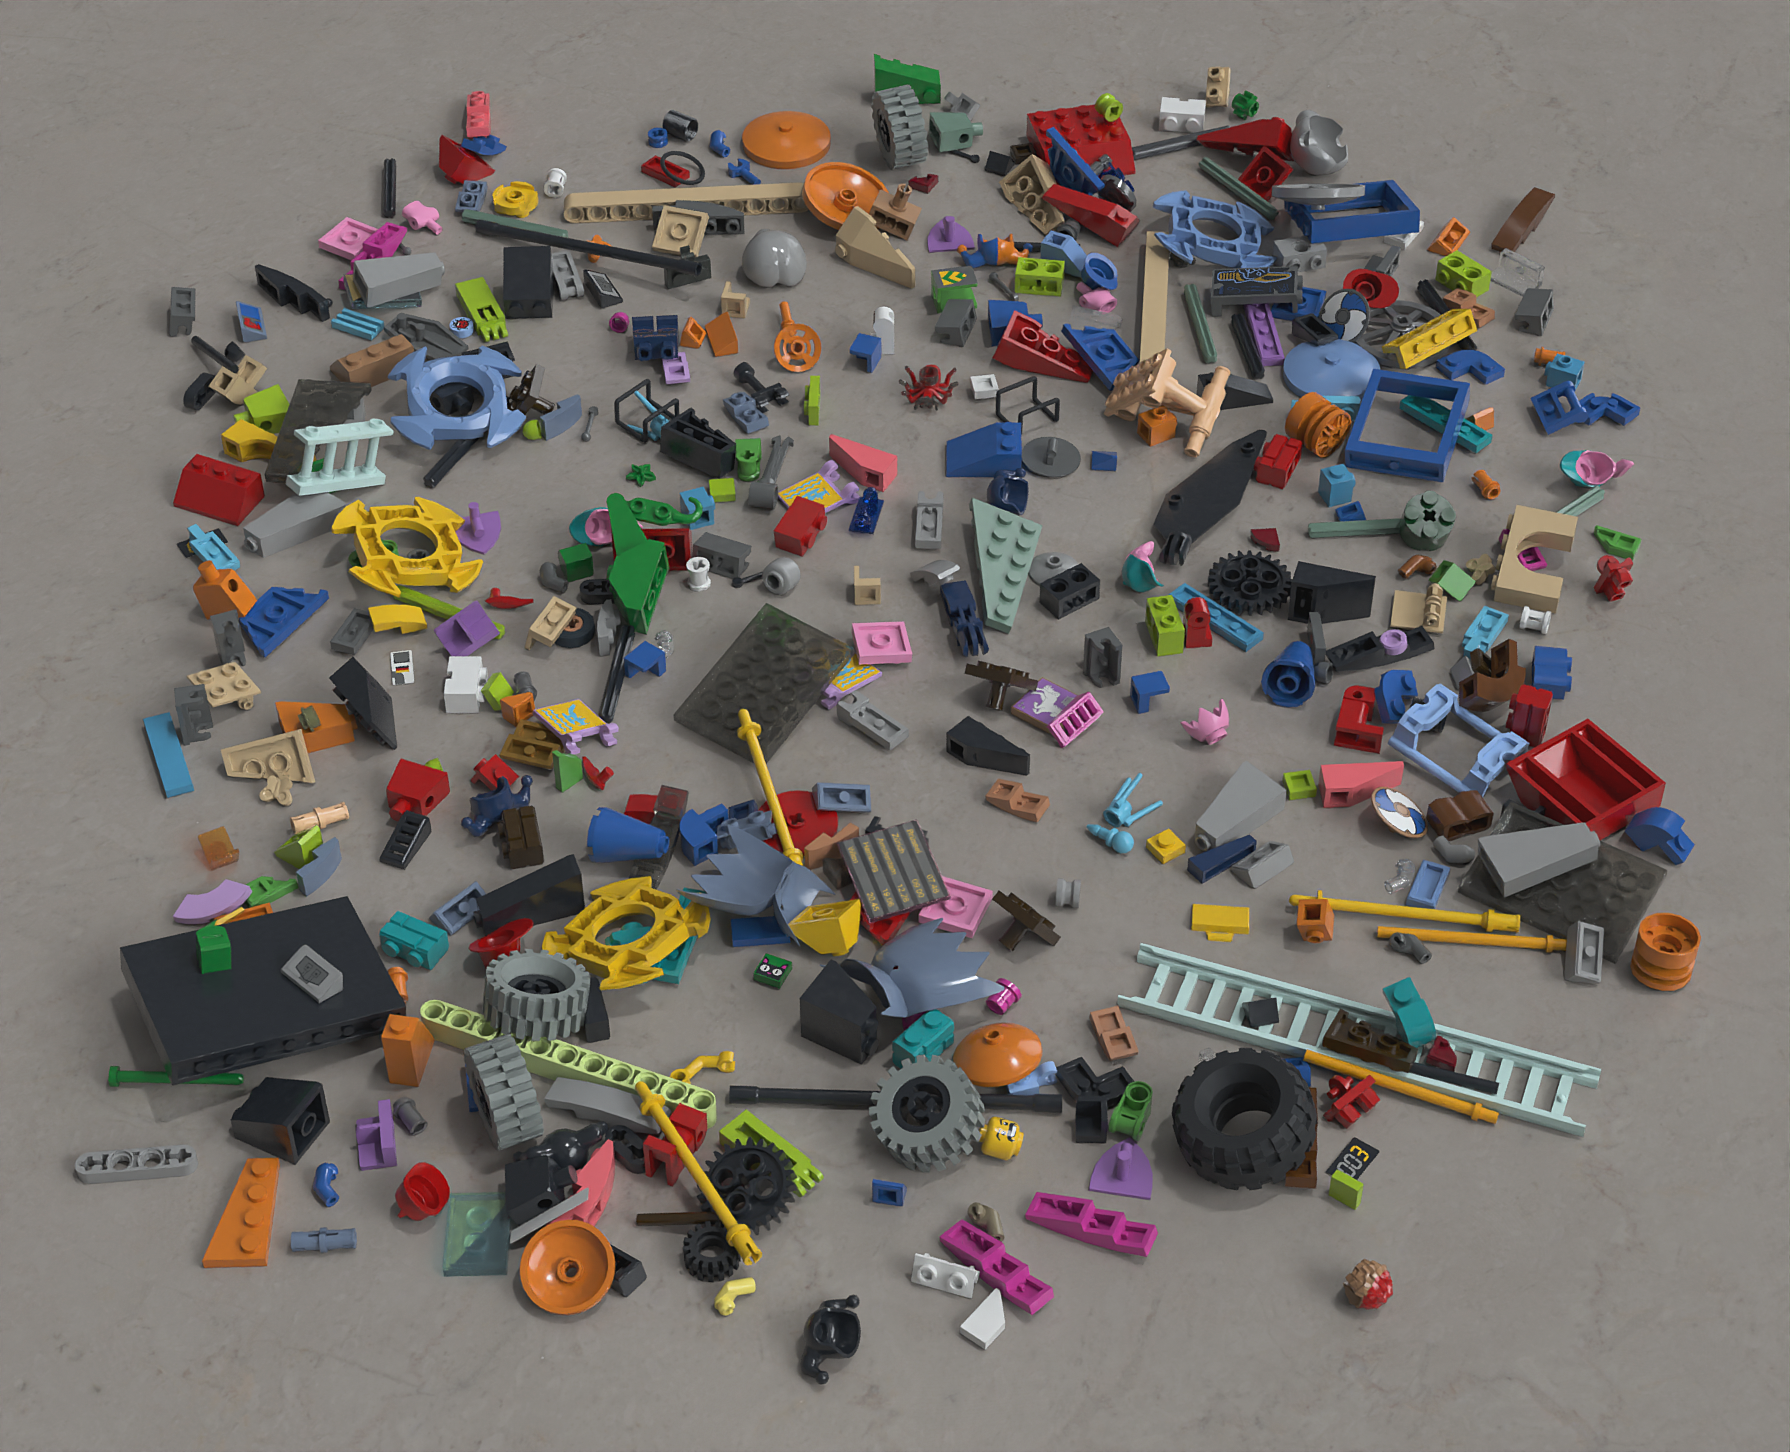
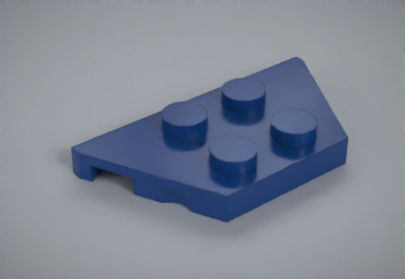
M1054 127L1046 130V136L1052 140V147L1048 149V156L1050 159V169L1056 182L1060 186L1091 196L1103 189L1105 184Z
M1063 324L1061 330L1063 335L1109 391L1114 390L1113 382L1119 373L1129 370L1131 366L1138 365L1139 359L1114 329H1097L1084 326L1083 330L1071 329V324Z
M271 587L257 600L245 617H238L240 626L263 657H267L329 599L328 591L320 589L319 594L305 593L304 588L286 589L284 587Z

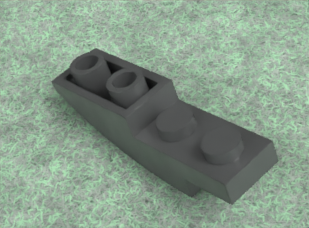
M676 200V205L670 206L708 213L709 219L704 235L745 234L744 213L736 209L714 203L690 200ZM653 206L652 208L654 230H657L663 206Z

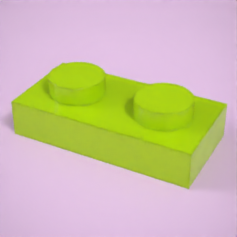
M810 376V385H805V400L809 401H804V415H809V425L819 426L820 376Z

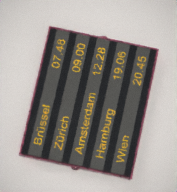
M917 819L837 842L838 850L869 924L951 899V895Z

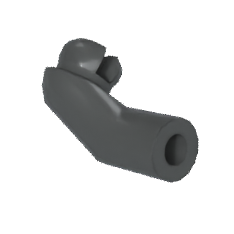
M550 562L542 564L539 570L542 584L565 593L569 582L556 576L555 569H557V566Z
M1396 932L1390 936L1389 942L1395 951L1413 954L1422 964L1431 959L1432 953L1415 935Z

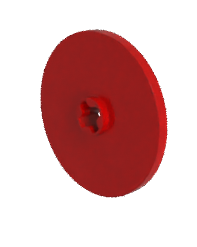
M795 790L777 794L794 848L800 849L803 856H805L804 848L822 833L827 834L831 838L837 834V812L817 810L812 792ZM767 801L763 803L758 811H770ZM778 833L772 835L770 839L762 840L783 854L784 850Z

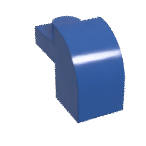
M722 803L706 810L700 815L691 809L684 814L680 821L681 849L694 866L708 860L706 857L708 854H718V825L729 819L728 809Z
M1652 807L1636 813L1625 829L1627 835L1641 851L1659 845L1675 865L1684 863L1695 845L1681 829L1685 820L1677 813L1666 808Z

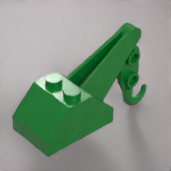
M613 493L607 497L606 503L617 556L614 564L608 567L606 579L609 580V591L612 592L615 605L628 626L632 625L635 627V632L647 635L669 570L664 542L647 540L637 521L659 526L678 523L692 524L700 519L703 512L701 502L696 498H688L689 502L693 503L696 509L694 513L687 515L680 513L667 503L645 498H634L626 501L619 493Z

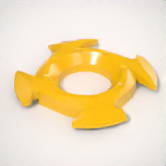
M415 497V506L370 507L368 512L364 509L365 504L358 499L346 506L336 516L331 528L332 533L354 534V546L362 568L354 566L348 572L362 583L378 591L400 597L401 591L395 585L396 583L411 586L446 585L450 588V592L458 593L470 586L479 576L483 565L482 559L460 563L462 548L455 531L465 523V520L452 510L436 502ZM394 528L415 531L430 538L435 545L436 551L432 555L421 559L404 558L389 551L383 545L380 536Z
M651 876L630 878L610 883L591 891L590 894L594 901L564 927L565 934L558 935L556 931L546 932L542 943V950H548L549 955H555L556 952L564 954L563 959L565 960L571 957L576 960V965L582 964L585 967V971L604 978L600 984V990L621 989L664 975L662 968L650 966L664 959L689 937L697 935L700 938L708 932L711 920L710 909L693 901L683 909L679 899L651 888ZM650 915L655 918V923L651 930L634 942L609 946L595 940L596 934L600 929L623 917Z

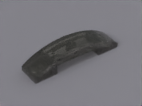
M661 785L653 808L655 815L651 825L664 830L666 836L669 837L668 851L663 853L660 858L635 860L629 879L651 876V888L657 890L680 834V821L685 814L689 796L687 790Z

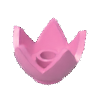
M1221 699L1219 700V708L1215 707L1213 713L1199 708L1198 722L1193 720L1190 724L1186 721L1180 723L1185 731L1194 739L1200 742L1207 741L1208 745H1212L1227 736L1225 729L1229 727V714L1224 700Z

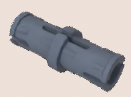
M323 1227L319 1231L291 1233L292 1252L320 1250L321 1253H326L331 1249H355L357 1247L356 1228L328 1230L327 1227Z

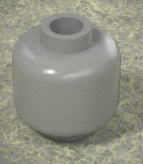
M787 557L775 559L764 568L762 573V579L766 588L778 595L790 591L799 583L801 578L798 565Z

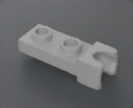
M924 491L918 492L915 548L941 549L943 492L941 491L937 492V496L934 499H927Z
M856 690L852 691V696L854 697L852 704L844 701H839L837 704V716L840 721L849 727H856L888 750H892L909 737V729L869 703V698Z

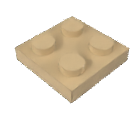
M663 206L652 245L653 250L680 255V247L689 245L690 253L694 252L695 257H698L709 219L708 213Z

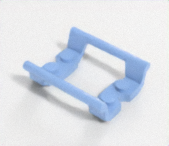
M1436 684L1426 693L1423 701L1426 704L1415 703L1405 712L1399 720L1393 736L1389 739L1388 745L1458 793L1476 790L1483 798L1490 782L1503 771L1504 761L1513 760L1528 752L1530 743L1512 731L1501 733L1467 709L1459 706L1457 694L1442 684ZM1449 712H1452L1492 739L1479 751L1474 766L1462 781L1416 751L1418 734L1421 731L1432 729Z

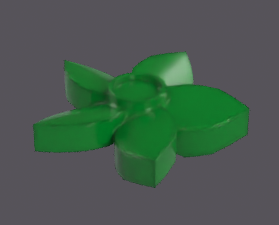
M632 464V472L626 475V479H637V485L642 487L645 481L651 482L656 480V476L650 471V464L640 466Z

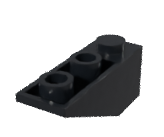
M970 716L964 718L946 733V752L966 765L1025 776L1030 774L1029 753Z

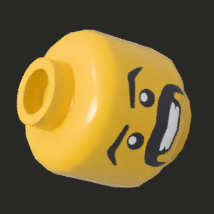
M991 1117L987 1125L985 1124L984 1127L979 1128V1132L982 1135L979 1142H982L981 1151L983 1154L1002 1160H1009L1013 1155H1018L1024 1133L1020 1132L1018 1123L999 1117Z

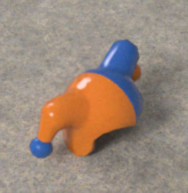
M1011 233L1004 240L997 237L991 241L984 240L982 235L978 234V250L972 255L967 253L965 245L962 244L957 247V252L961 254L965 265L972 266L973 269L985 264L993 266L1005 263L1017 265L1018 257L1028 258L1029 252L1033 250V246L1030 243L1023 245L1022 252L1015 249L1014 238Z

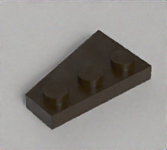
M1340 1008L1323 1037V1047L1329 1048L1336 1053H1345L1358 1057L1364 1062H1374L1389 1067L1393 1071L1409 1073L1417 1057L1418 1049L1389 1033L1378 1034L1372 1031L1371 1024L1364 1020L1357 1023L1349 1019V1013Z

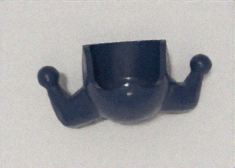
M1017 468L1016 470L996 471L993 480L987 488L988 504L1015 515H1023L1027 507L1029 495L1028 482L1022 479L1026 475L1025 470Z
M525 775L521 778L522 788L518 793H512L510 785L504 776L498 778L495 790L480 793L476 797L470 798L471 812L474 818L472 820L470 817H464L461 820V826L464 829H468L469 833L474 837L482 836L493 824L502 821L501 813L503 810L513 808L519 810L520 807L529 806L530 786L533 783L532 777Z

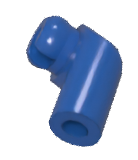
M716 130L711 134L710 148L719 155L727 157L730 154V148L723 144L725 142L723 138H726V134Z
M325 1162L317 1167L312 1187L325 1205L331 1207L339 1200V1195L330 1186L331 1180L336 1179L334 1174H338V1168L333 1163L328 1164Z

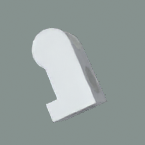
M879 307L873 314V329L876 333H871L870 336L881 338L882 354H894V312L888 307Z

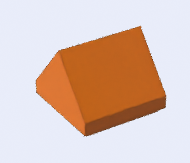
M689 317L685 324L680 346L698 349L704 340L706 331L693 317Z
M1489 407L1466 418V420L1487 431L1494 427V409Z

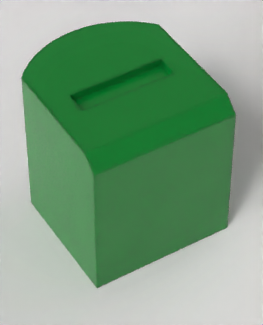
M586 543L558 550L560 568L568 582L594 575L593 558Z
M206 926L196 932V958L202 974L231 969V945L226 929L222 926Z

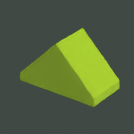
M315 825L291 836L274 851V854L285 862L301 869L304 865L314 861L312 851L323 844L320 828Z

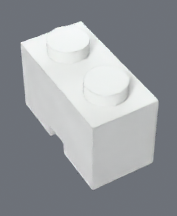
M1162 97L1159 131L1186 133L1203 131L1206 100L1188 99V101H1179L1180 98Z
M449 656L447 674L451 675V679H446L444 688L446 713H479L480 702L485 701L481 689L484 687L483 683H486L488 680L487 667H483L481 656Z

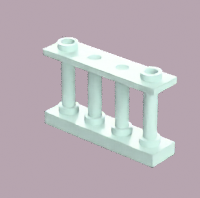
M380 419L323 427L308 426L305 429L294 430V435L305 443L301 472L287 475L286 485L296 494L302 496L385 484L386 475L377 469L375 462L380 437L391 436L394 430ZM369 438L365 464L354 467L359 439ZM348 441L344 466L340 469H333L337 442ZM326 444L323 468L320 471L311 472L315 446Z

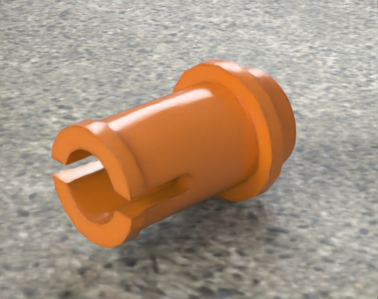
M1541 346V349L1536 348L1534 362L1541 366V364H1547L1549 361L1552 362L1557 353L1565 355V352L1546 350Z
M1485 470L1476 471L1473 474L1475 477H1472V481L1480 488L1483 497L1487 499L1498 497L1501 491L1500 484L1497 481H1493Z
M392 967L388 969V973L406 1004V1001H408L406 989L408 974L401 967Z

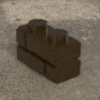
M531 805L520 807L519 810L516 808L503 810L501 813L502 822L497 823L500 839H506V842H501L503 859L509 858L512 869L524 868L527 865H542L544 855L535 807Z

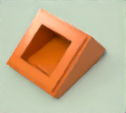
M527 692L500 699L502 716L513 726L517 727L520 719L527 720L533 716V710L535 709L533 693Z

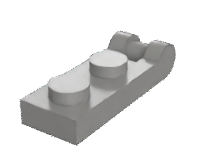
M570 250L551 253L554 280L560 299L565 300L569 296L574 295L577 297L584 296L583 285Z

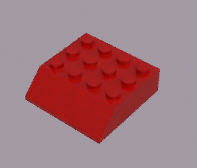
M1080 105L1073 108H1059L1057 110L1037 111L1027 114V139L1029 143H1032L1037 157L1048 163L1049 167L1048 149L1052 147V140L1046 136V130L1054 127L1089 166L1095 161H1099L1098 159L1103 154H1107L1111 158L1112 165L1106 170L1103 169V172L1098 176L1100 179L1104 175L1118 177L1136 173L1131 139L1120 117L1114 121H1108L1096 111L1095 105Z
M1590 719L1578 723L1506 763V769L1520 802L1532 813L1541 805L1546 807L1544 819H1546L1547 826L1555 827L1585 822L1590 831H1595L1599 840L1628 825L1636 813L1648 808L1661 806L1666 785L1665 781Z

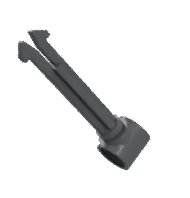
M781 435L772 438L771 444H774L763 476L757 482L752 481L750 484L749 506L769 509L776 508L778 500V484H776L789 446H794V440L789 436L784 440L782 447Z

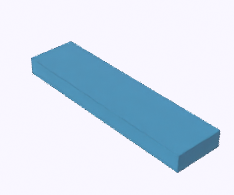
M1186 583L1168 594L1173 596L1177 609L1184 612L1185 603L1189 599L1195 597L1205 599L1211 617L1209 623L1210 630L1245 652L1263 640L1264 632Z
M170 712L144 718V726L167 798L194 791Z

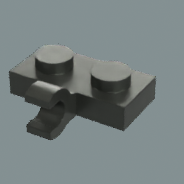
M689 245L680 247L681 259L696 261L702 264V271L699 276L664 269V280L667 289L711 278V260L706 254L695 257L694 252L690 253Z

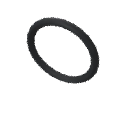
M669 151L663 154L660 159V166L663 172L670 179L678 183L695 185L702 182L705 177L703 165L688 153ZM672 155L688 158L699 167L700 177L696 180H684L676 177L667 170L665 159Z

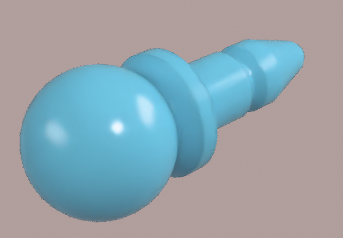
M1088 824L1086 826L1094 836L1105 840L1106 845L1113 847L1118 853H1127L1134 846L1132 835L1126 831L1119 832L1116 828L1108 830L1095 824Z

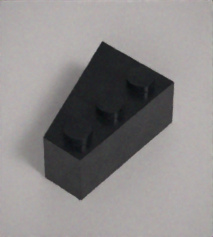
M693 408L687 409L661 426V453L718 479L734 469L736 443L719 429L714 431L709 427V421L705 418L699 419L695 415Z

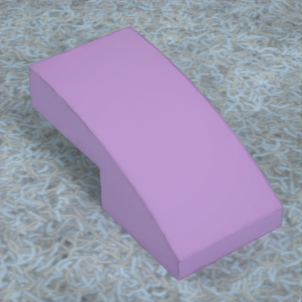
M679 352L678 358L662 359L666 384L690 382L685 352Z

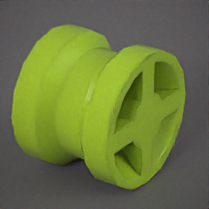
M1105 93L1097 99L1095 109L1106 120L1114 121L1122 114L1123 105L1120 101L1115 100L1113 95Z

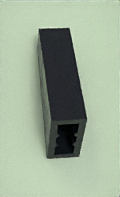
M574 854L563 857L477 898V911H473L476 927H482L484 935L487 936L509 922L518 919H531L533 926L579 914L585 909L582 874Z

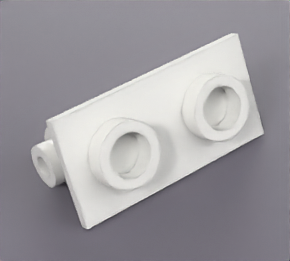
M916 1253L911 1282L972 1298L974 1283H977L980 1271L975 1270L974 1266L967 1267L930 1257L928 1253H925V1255Z

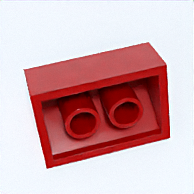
M196 454L182 470L173 505L177 508L239 526L265 497L261 473Z
M689 528L642 529L647 540L664 542L669 563L668 571L687 570L686 564L692 558L693 552L692 533ZM611 529L613 559L615 561L617 555Z

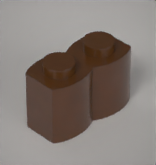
M1470 790L1462 791L1453 798L1435 799L1428 805L1426 819L1438 836H1444L1448 841H1453L1466 834H1476L1489 829L1492 825L1494 812L1478 791Z

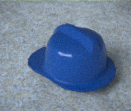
M1099 253L1088 254L1081 271L1083 282L1092 290L1099 287L1110 290L1116 289L1118 274L1115 265L1104 255Z

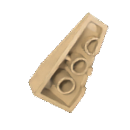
M1032 154L999 181L1005 197L1045 235H1048L1051 230L1055 231L1059 225L1065 222L1063 212L1042 199L1045 192L1053 184H1056L1049 164Z
M854 207L836 234V254L850 265L911 289L914 288L915 267L900 249L894 250L888 241L889 236L885 232L880 233L875 227L876 221L872 216L860 207Z

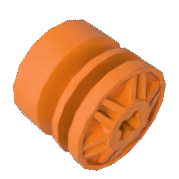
M1309 392L1302 396L1290 410L1285 423V432L1290 438L1301 440L1302 445H1305L1308 450L1320 458L1327 457L1334 453L1346 439L1351 426V417L1335 404L1331 405L1330 401L1318 393Z
M1655 913L1647 916L1640 923L1630 964L1633 975L1639 982L1653 989L1674 991L1683 988L1690 982L1701 940L1699 929L1690 920L1680 915Z

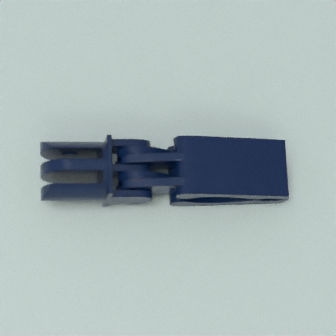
M966 580L941 585L940 595L950 627H953L957 639V647H961L965 657H968V647L971 656H978L979 644L982 654L985 655L988 653L989 647L983 633V621H980V618H976L974 612L976 611V603Z

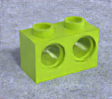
M1456 250L1438 261L1435 280L1452 291L1460 288L1475 294L1477 298L1489 290L1492 271Z
M1018 257L1015 273V292L1061 297L1065 261Z
M1173 596L1147 598L1145 623L1157 657L1183 653L1185 629Z

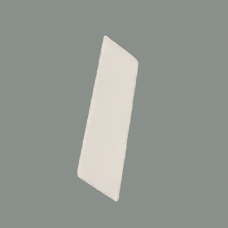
M585 1188L512 1230L510 1244L587 1201L589 1188Z

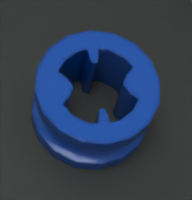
M663 128L649 130V145L653 148L665 147L668 144L667 131Z

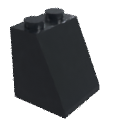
M551 246L504 247L503 303L505 319L552 318L554 274Z
M831 959L799 998L801 1037L862 1065L868 1056H872L876 1052L879 1045V1040L877 1039L879 1024L877 1020V1007L842 967Z
M266 1077L259 1086H256L251 1091L249 1098L241 1107L234 1111L230 1119L235 1139L294 1165L298 1163L330 1123L322 1083Z

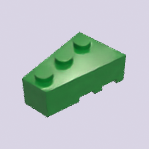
M874 54V92L908 84L914 90L915 97L919 101L918 104L941 103L939 70L916 64L911 66L900 63V60L893 59L891 61Z

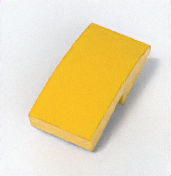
M396 604L368 608L375 632L400 627L402 634L427 629V623L420 607Z

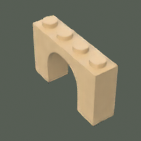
M1516 505L1514 515L1509 514L1506 529L1510 530L1509 535L1504 534L1501 549L1505 550L1504 555L1499 554L1496 564V570H1500L1499 576L1494 575L1492 579L1491 590L1495 591V602L1520 607L1528 606L1530 609L1544 612L1551 611V613L1556 614L1563 578L1530 571L1519 562L1517 556L1525 549L1531 547H1547L1571 552L1578 521L1577 516Z

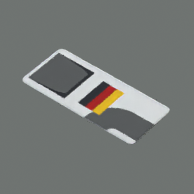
M412 651L391 652L393 685L414 683Z

